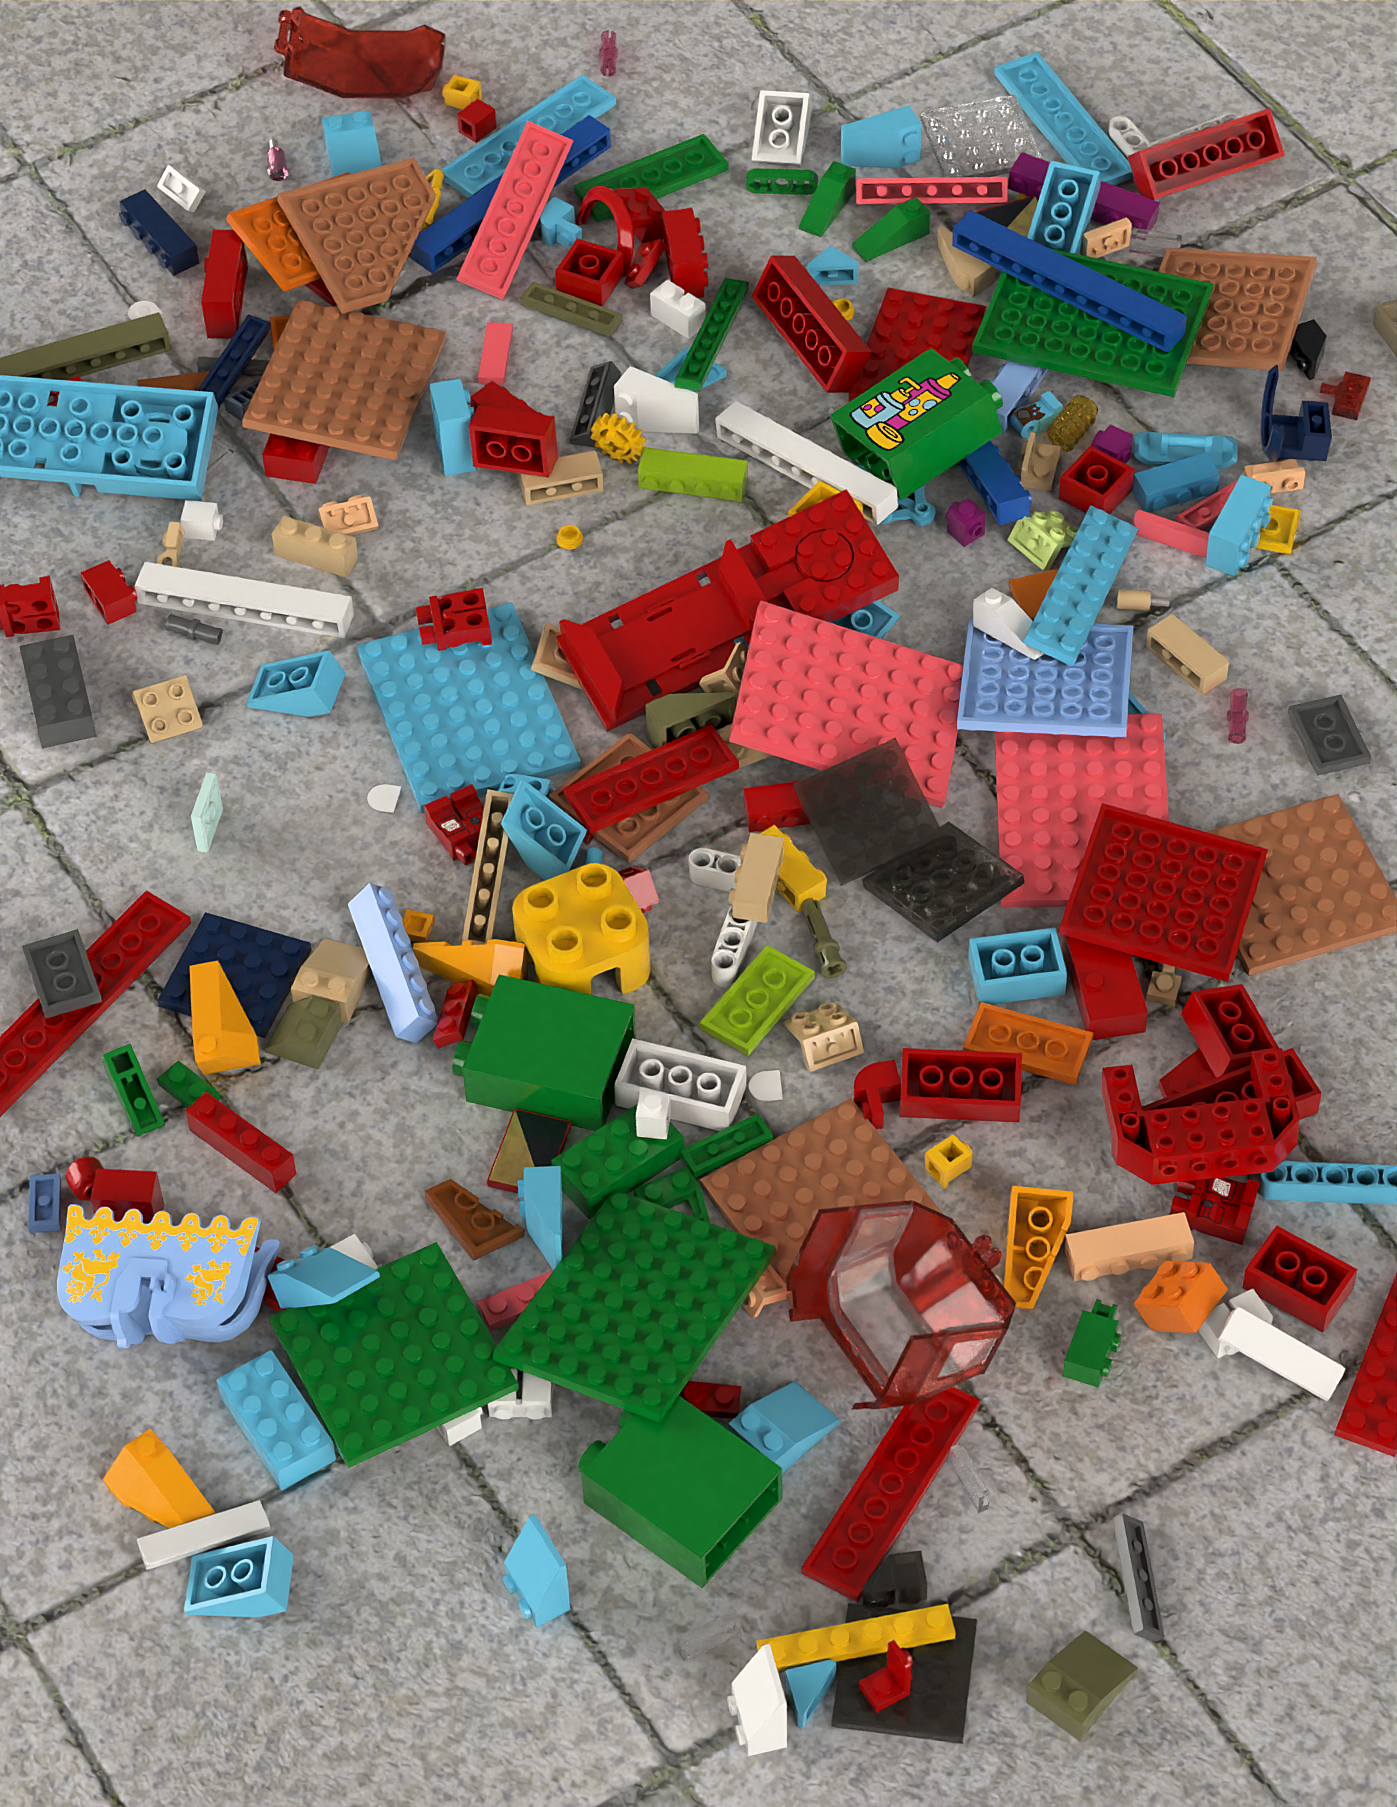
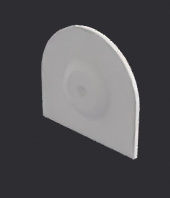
M139 301L130 306L128 316L133 320L158 312L162 314L163 312L153 302Z
M388 784L375 786L368 793V804L377 811L394 813L402 786Z
M780 1070L762 1071L755 1074L749 1081L751 1095L761 1101L783 1100Z

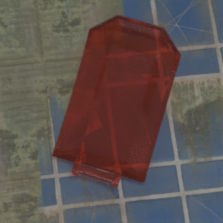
M301 6L293 8L292 13L288 10H282L278 15L280 25L278 39L274 43V50L285 57L283 75L341 98L403 99L414 97L431 91L443 68L446 35L427 25H422L408 31L350 30L310 15Z

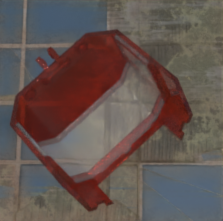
M914 1200L818 1210L786 1276L787 1291H792L793 1308L789 1309L790 1322L820 1319L877 1399L854 1403L851 1410L884 1409L914 1405L975 1376L985 1374L1009 1328L1016 1307V1302L991 1270L999 1264L1002 1252L999 1248L994 1247L990 1249L992 1239L989 1235H980L971 1244L952 1218Z

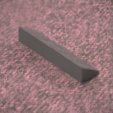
M612 361L590 367L569 440L570 444L595 447L597 441L591 439L593 433L590 429L599 416L603 417L605 413L610 415L615 399L614 385L621 378V372Z

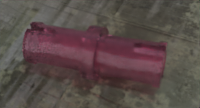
M606 30L601 34L602 46L599 49V57L601 59L600 70L606 76V68H608V76H613L616 73V59L618 57V49L616 48L617 35L614 31H611V38H609V30Z
M1241 688L1231 690L1230 709L1227 711V720L1229 722L1228 740L1234 744H1240L1246 740V723L1249 720V712L1246 710L1248 694L1245 689Z

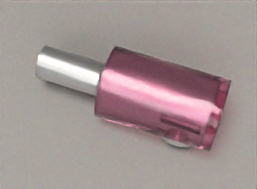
M272 139L269 142L270 149L266 153L267 171L272 180L282 181L288 176L285 153L283 149L278 147V141Z

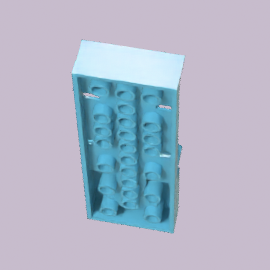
M0 375V477L64 482L73 495L80 497L82 484L95 485L99 493L201 501L218 413V405L214 393ZM50 391L59 392L57 406H47ZM36 463H44L45 468H35Z

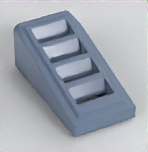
M261 378L224 398L225 410L243 421V417Z

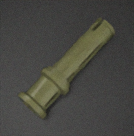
M814 899L806 900L802 903L801 910L815 942L814 954L816 958L820 959L822 964V975L826 978H836L846 971L847 964L840 957L838 942L832 939L819 902L817 900L814 901Z

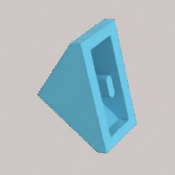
M831 245L807 264V271L819 286L858 284V261Z
M830 1659L786 1670V1688L797 1726L802 1729L805 1728L836 1678V1662Z

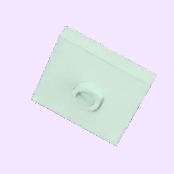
M206 772L191 814L197 851L200 852L209 851L223 811L218 779L214 773Z

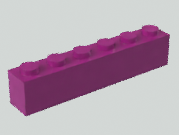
M1021 152L1010 169L1007 189L1028 197L1036 196L1039 200L1050 162ZM1101 181L1091 220L1107 225L1127 217L1132 223L1131 234L1146 240L1157 221L1160 202Z

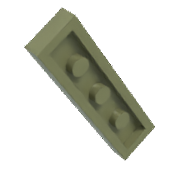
M532 282L521 296L522 306L610 338L623 321L621 313Z

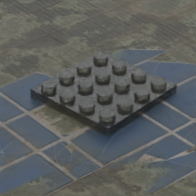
M896 738L793 784V789L840 886L944 839V834Z
M949 821L862 879L863 887L937 943L1025 883L1022 873Z
M848 1603L845 1623L907 1612L908 1610ZM951 1616L956 1632L955 1639L906 1648L913 1661V1665H911L910 1695L878 1713L874 1711L860 1690L859 1681L887 1666V1652L840 1661L831 1727L963 1744L977 1619Z

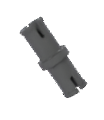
M170 614L166 621L167 631L186 635L190 640H196L197 638L214 643L215 645H218L221 641L223 629L203 624L199 619L189 620Z

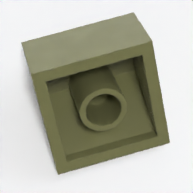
M315 996L289 1004L264 1048L265 1053L319 1069L342 1026L339 1004Z

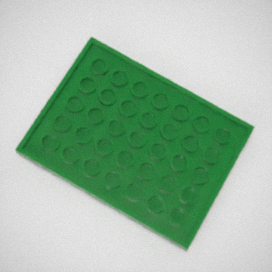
M1051 249L1186 315L1185 335L1167 353L1002 271L973 342L972 353L1175 397L1212 296L1214 284Z
M615 1190L609 1195L495 1348L493 1360L660 1423L776 1256V1246Z

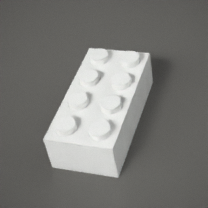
M632 1038L614 1084L615 1105L628 1109L638 1104L640 1091L670 1094V1119L722 1131L732 1126L746 1089V1066Z

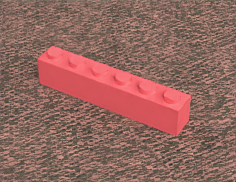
M1007 177L856 178V205H899L916 197L922 204H1006Z

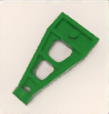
M688 1166L634 1189L635 1197L669 1209L687 1201L691 1205L694 1218L710 1223L701 1187Z

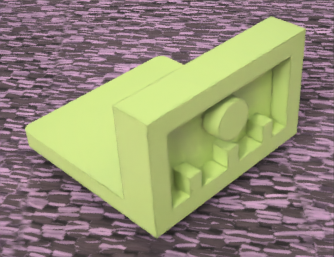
M1055 510L1045 512L1034 511L1029 513V517L1024 516L1023 519L1017 520L1007 540L1040 569L1046 571L1051 569L1061 548L1071 546L1078 528L1067 523L1064 520V516Z

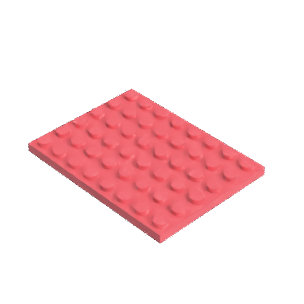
M760 601L754 621L729 742L942 808L946 801L958 734L957 718L964 665Z
M1128 714L1126 737L994 731L1001 907L1067 906L1102 803L1169 822L1162 714Z

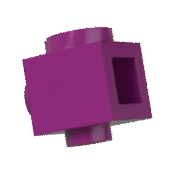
M1110 424L1105 431L1099 430L1096 433L1091 446L1126 464L1132 453L1133 434Z
M969 498L962 502L954 501L945 514L947 532L963 547H966L985 535L986 513Z

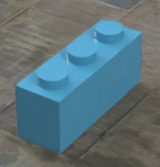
M1206 452L1134 473L1132 493L1143 511L1148 513L1159 511L1166 507L1214 494L1218 491L1220 473Z

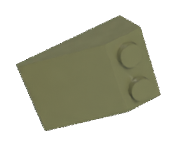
M733 692L669 694L662 698L654 699L650 703L645 704L647 740L652 748L655 749L710 724L716 730L732 724L736 710L735 694Z
M1085 1630L1048 1661L1030 1682L1026 1703L1080 1741L1136 1674L1138 1667Z

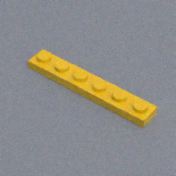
M944 1604L757 1640L756 1647L758 1652L763 1645L770 1644L777 1671L780 1673L830 1659L837 1662L887 1652L888 1643L892 1640H895L900 1648H909L955 1639L956 1632L949 1606Z

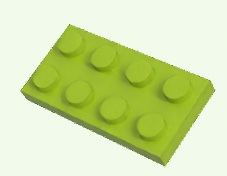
M766 945L701 1020L700 1030L749 1056L813 981L815 971Z

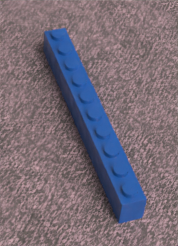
M588 115L560 134L574 141L554 187L611 147L610 128ZM502 176L422 231L411 250V259L429 272L434 273L468 249L475 239Z
M970 210L953 227V247L1167 353L1185 335L1186 315L1014 232L985 216Z

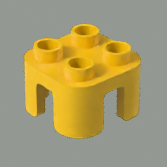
M590 863L527 887L514 899L512 911L515 942L525 944L527 964L532 962L535 964L536 983L592 995L591 979L595 975L615 968L616 983L623 994L639 989L648 980L650 975L648 923L622 877L612 867L599 863Z

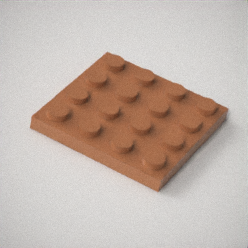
M629 732L549 795V800L586 828L564 797V788L649 752L652 749ZM701 786L596 831L591 835L629 864L709 799L708 792Z

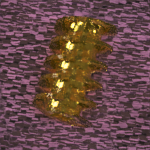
M1074 396L1048 427L1047 434L1051 443L1061 446V451L1070 452L1074 445L1085 435V432L1090 429V426L1095 423L1098 413L1096 404L1086 396Z

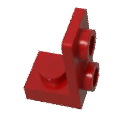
M895 1640L888 1643L887 1666L859 1681L860 1690L876 1713L910 1695L911 1665H913V1661L906 1648H900Z

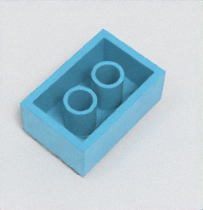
M461 378L429 384L435 440L444 475L449 476L476 471V468L473 467L468 426L474 415L473 407H468V404H471L468 388L463 389Z
M1241 474L1209 533L1205 566L1236 577L1240 567H1246L1250 557L1249 550L1256 548L1260 539L1259 532L1261 528L1266 529L1271 518V514L1268 513L1273 502V498L1270 497L1271 485Z
M1056 928L969 939L968 961L978 1004L984 1002L992 1005L1065 995L1067 972Z

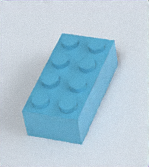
M1051 161L1027 238L1051 249L1080 255L1083 233L1087 232L1101 186L1100 171Z
M272 1350L216 1379L222 1401L281 1491L336 1461L333 1441Z

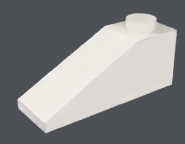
M990 588L973 600L974 627L1034 660L1044 654L1023 643L1033 621L1012 598L994 588Z

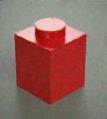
M476 99L457 113L459 133L475 143L497 128L495 109L479 99Z

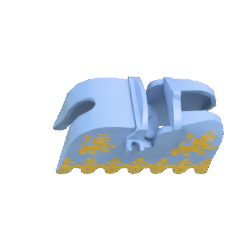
M71 1204L67 1210L65 1238L57 1279V1293L64 1311L77 1321L83 1329L96 1338L117 1341L119 1348H129L130 1345L140 1344L143 1342L145 1335L154 1334L158 1341L165 1344L186 1342L187 1338L204 1342H223L234 1339L247 1330L258 1315L269 1280L267 1275L271 1273L281 1243L277 1239L266 1240L262 1243L260 1250L254 1253L261 1223L257 1217H246L242 1220L237 1230H231L230 1220L224 1215H217L213 1218L209 1227L202 1228L200 1217L193 1212L186 1214L178 1226H173L171 1215L166 1211H159L154 1215L149 1224H144L142 1213L134 1208L128 1210L120 1222H115L113 1211L106 1206L99 1208L91 1220L85 1219V1210L80 1205Z

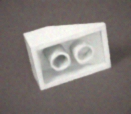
M760 90L752 162L801 165L812 112V102L809 93Z
M631 366L614 385L615 413L619 418L625 416L629 424L634 422L635 429H640L642 432L697 434L699 431L697 393L688 389L676 388L673 383Z
M766 1644L761 1647L732 1682V1695L727 1696L731 1716L737 1715L740 1724L735 1726L739 1745L746 1746L748 1756L787 1747V1703L771 1646Z

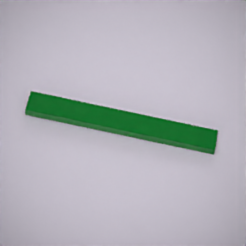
M724 278L675 378L676 388L701 391L749 290L748 281Z

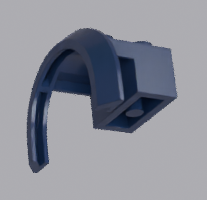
M1278 365L1273 366L1267 374L1262 401L1260 427L1262 451L1271 462H1276L1278 458L1326 461L1332 440L1328 402L1302 400L1299 416L1273 414L1274 397L1279 378Z

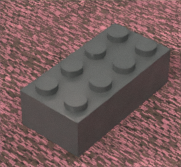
M74 635L19 646L42 748L97 737Z

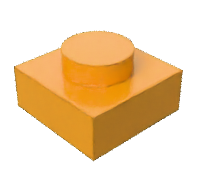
M409 909L406 910L402 923L410 941L427 942L435 923L434 915Z

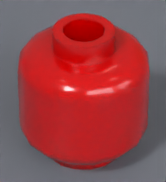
M86 1156L78 1158L72 1162L66 1171L65 1179L75 1197L83 1201H91L96 1169H104L101 1162L95 1157Z

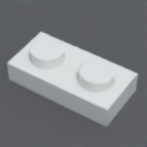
M170 165L167 166L157 185L160 190L183 208L193 213L206 192L177 168Z

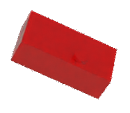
M213 229L209 256L204 258V273L206 274L201 304L207 338L232 339L240 326L249 266L245 243L234 230Z
M1063 935L1062 951L1084 1029L1093 1032V1040L1146 1032L1148 1011L1131 954Z
M903 1048L900 1117L1019 1122L1022 1053Z

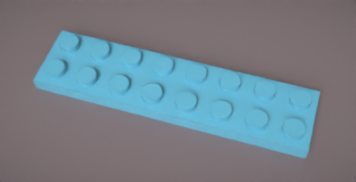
M1038 52L995 67L994 75L1068 165L1100 171V180L1111 185H1117L1134 178L1128 160Z
M582 74L442 168L441 170L444 172L443 181L469 199L504 174L527 121L557 134H562L588 115L595 119L616 105V97Z
M1090 505L1023 643L1073 667L1139 528Z

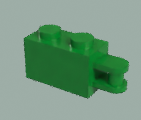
M1096 1299L1092 1312L1082 1311L1064 1360L1063 1377L1095 1387H1099L1102 1376L1108 1378L1113 1360L1109 1359L1112 1351H1118L1122 1334L1117 1333L1119 1321L1114 1320L1118 1305L1113 1304L1111 1307L1102 1304L1101 1300Z

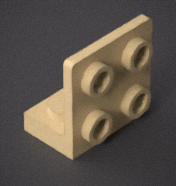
M742 642L737 643L723 669L702 677L699 684L706 693L733 692L737 705L748 649Z
M186 675L145 687L132 693L134 706L139 709L151 744L200 729L203 726Z
M825 1003L819 1006V1009L796 1013L792 1018L784 1021L785 1027L800 1041L805 1065L810 1072L864 1053L857 1021L838 1003Z

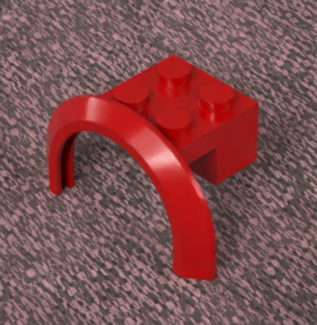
M606 186L594 187L584 196L575 223L580 225L582 222L586 225L593 206L599 200L607 204L615 218L618 233L617 251L623 252L624 277H626L634 254V235L640 243L658 239L662 241L663 211L665 209L647 187L611 189Z

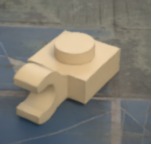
M169 521L168 530H165L163 533V546L166 547V551L158 557L157 563L164 565L165 562L172 561L171 566L179 567L178 557H181L185 535L180 522Z
M1164 964L1162 972L1153 970L1147 991V1001L1175 1007L1182 977L1175 975L1177 967Z

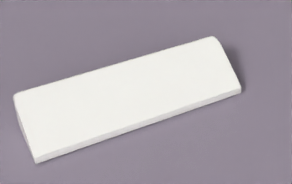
M1236 1307L1229 1314L1218 1338L1325 1401L1330 1399L1345 1372V1367L1241 1307Z
M258 1500L138 1538L137 1542L146 1570L268 1532L271 1526L262 1504Z

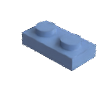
M60 1174L30 1176L28 1219L30 1233L60 1231L62 1187Z

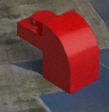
M895 1060L877 1062L864 1067L857 1074L854 1081L853 1101L858 1107L862 1108L864 1118L869 1119L876 1130L883 1129L884 1110L882 1103L900 1101L901 1082Z

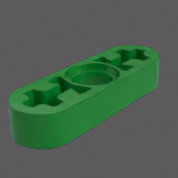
M754 168L746 174L747 190L757 194L810 195L815 193L818 186V175L812 170ZM785 179L788 183L781 185L776 180Z

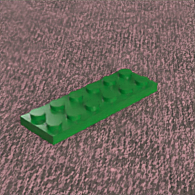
M701 134L574 185V193L582 202L586 193L597 186H606L611 189L647 187L653 196L658 199L728 171V162L705 134ZM601 200L593 206L590 212L597 222L613 217L610 208Z

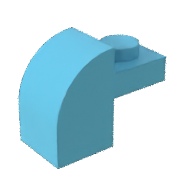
M554 196L545 204L540 215L541 238L550 248L558 242L570 249L577 238L582 240V228L575 225L574 206Z

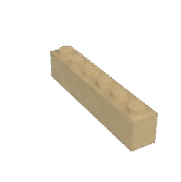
M487 789L461 945L463 941L472 940L474 945L487 944V940L492 939L508 843V835L503 829L501 822L514 794Z

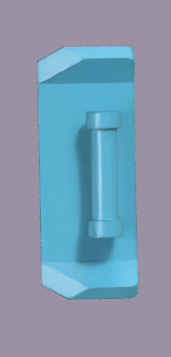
M1142 431L1134 435V456L1145 465L1161 466L1206 452L1217 469H1226L1237 462L1238 441L1232 436Z

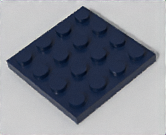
M205 912L157 1000L158 1006L192 1017L190 966L219 961L256 1035L266 1038L301 966L312 950L311 943Z

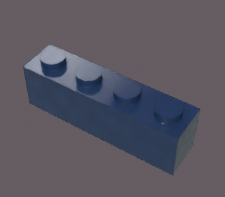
M146 189L119 201L121 209L119 217L124 226L131 228L135 238L145 244L147 251L151 255L154 254L158 258L163 269L167 268L175 276L200 264L197 245Z

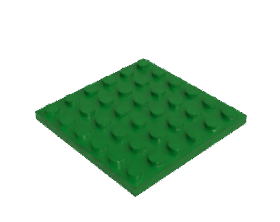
M437 1242L375 1269L380 1275L379 1278L336 1303L297 1308L291 1307L268 1317L274 1333L347 1468L353 1467L519 1390L518 1382L509 1366L493 1360V1351L497 1345Z

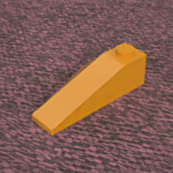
M490 939L487 940V944L474 945L472 940L463 941L462 945L451 946L447 942L414 943L413 952L419 962V967L453 983H464L473 979L478 987V995L491 996L499 974L528 981L526 946L524 943Z
M219 961L191 965L192 1035L195 1061L202 1074L206 1075L260 1065L258 1037Z
M1012 1186L1002 1300L1005 1307L1033 1310L1070 1226L1073 1191Z
M151 1428L123 1447L103 1478V1483L122 1505L129 1509L134 1508L144 1514L148 1520L154 1523L156 1521L169 1529L216 1514L170 1450Z

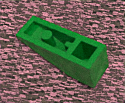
M833 161L816 188L799 224V230L818 237L823 236L856 191L855 168Z
M917 197L899 204L852 243V248L867 262L929 235L930 211Z
M131 1043L103 1054L102 1064L137 1137L165 1126Z

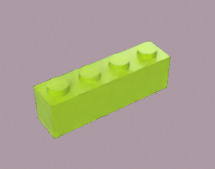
M644 447L638 467L639 488L742 502L748 482V461Z

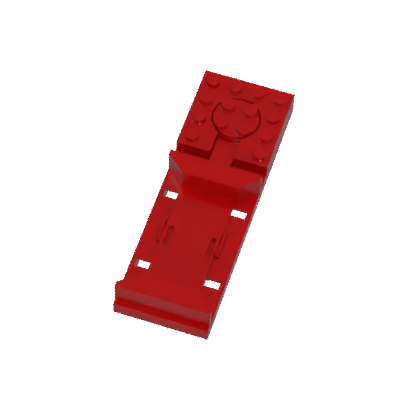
M846 489L750 535V543L739 549L735 547L731 539L727 540L722 557L583 624L566 619L559 621L561 634L556 636V642L605 730L608 732L645 714V704L650 703L654 699L662 698L669 694L688 693L701 687L699 683L702 677L725 667L735 647L733 640L743 636L749 647L760 601L832 623L898 591L899 574ZM708 577L711 583L702 587L699 580ZM620 619L623 625L614 629L611 623ZM652 679H655L662 693L654 697L645 684Z

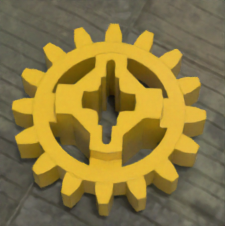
M605 413L603 417L599 416L590 429L593 433L591 439L597 441L595 447L602 448L603 455L609 454L610 460L618 459L622 464L625 460L629 464H632L634 460L638 461L644 447H646L644 445L646 438L640 436L642 430L635 429L634 422L629 424L625 416L619 418L616 413L612 417L608 413Z

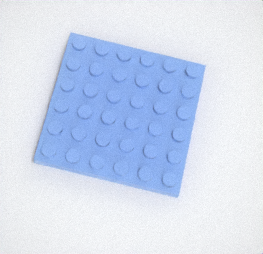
M969 618L957 729L1126 737L1133 626L1093 624L1072 667L1045 653L1034 660L974 627L973 618Z

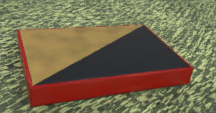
M1036 196L975 212L1027 237L1038 199Z
M514 1108L488 1176L487 1186L518 1194V1180H524V1167L552 1166L551 1160L563 1152L572 1128L571 1121Z

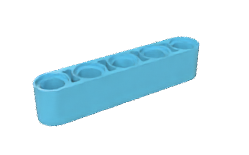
M1282 1161L1273 1172L1260 1173L1258 1192L1263 1198L1268 1200L1397 1204V1186L1391 1185H1397V1165Z

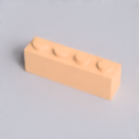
M1185 1212L1066 1234L1064 1252L1073 1281H1090L1099 1276L1121 1275L1128 1271L1142 1268L1152 1269L1162 1265L1165 1261H1187L1192 1259L1194 1240Z

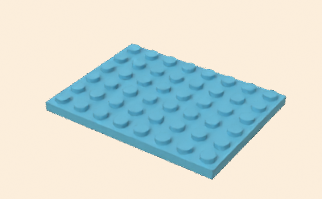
M512 602L487 609L492 645L482 646L481 641L464 643L454 648L446 647V650L438 651L437 643L422 645L419 628L356 645L357 653L421 813L425 812L424 805L446 795L450 800L451 793L471 784L475 787L477 795L482 796L487 794V789L498 791L507 774H522L545 778L581 767L578 754L544 675L530 670L535 654Z

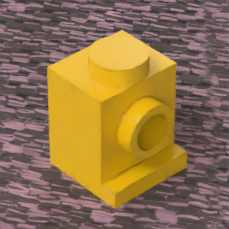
M453 75L442 90L445 105L464 109L476 99L482 101L481 82Z
M952 1134L925 1152V1170L944 1189L950 1181L972 1167L973 1152L966 1142H961Z

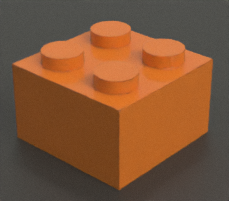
M1165 1261L1160 1265L1149 1284L1142 1289L1140 1296L1134 1302V1306L1152 1331L1196 1334L1228 1289L1210 1263Z

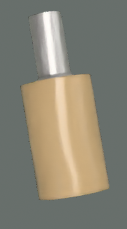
M1118 589L1117 609L1149 611L1150 606L1169 607V597L1151 596V591Z

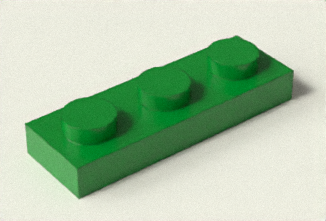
M758 1113L681 1149L680 1158L686 1167H689L693 1176L697 1178L772 1141L773 1134Z

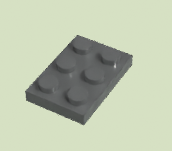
M1341 694L1289 706L1288 715L1317 776L1370 764L1371 755Z
M78 929L22 946L46 1019L102 1002L101 994Z

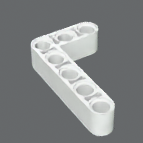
M1234 113L1225 114L1150 143L1130 119L1124 116H1117L1110 121L1109 139L1128 160L1127 156L1138 151L1241 117Z
M698 848L689 855V877L694 884L730 892L731 888L736 889L737 883L734 882L737 866H742L743 860H740L738 855L707 848ZM730 906L711 957L712 980L720 987H729L737 980L758 923L757 921L733 918V906Z

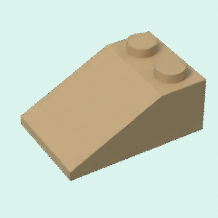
M324 939L303 963L291 987L293 1003L310 996L337 1003L340 1006L342 1021L349 1023L372 973L364 948Z

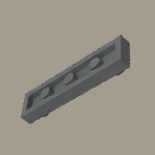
M1121 1513L1113 1518L1114 1536L1118 1545L1131 1617V1628L1134 1635L1157 1642L1165 1638L1144 1523Z

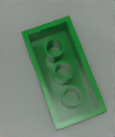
M637 1105L633 1106L551 1160L552 1166L561 1167L562 1191L588 1219H591L613 1191L617 1190L629 1194L635 1188H638L681 1159L680 1150L684 1148V1136L671 1122L669 1123L667 1139L637 1137Z

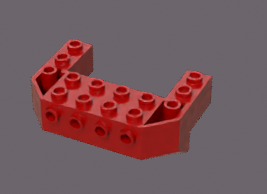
M1282 1048L1252 1051L1250 1076L1256 1099L1143 1111L1133 1065L1102 1068V1095L1112 1136L1111 1154L1115 1163L1151 1185L1273 1172L1297 1146L1300 1122Z

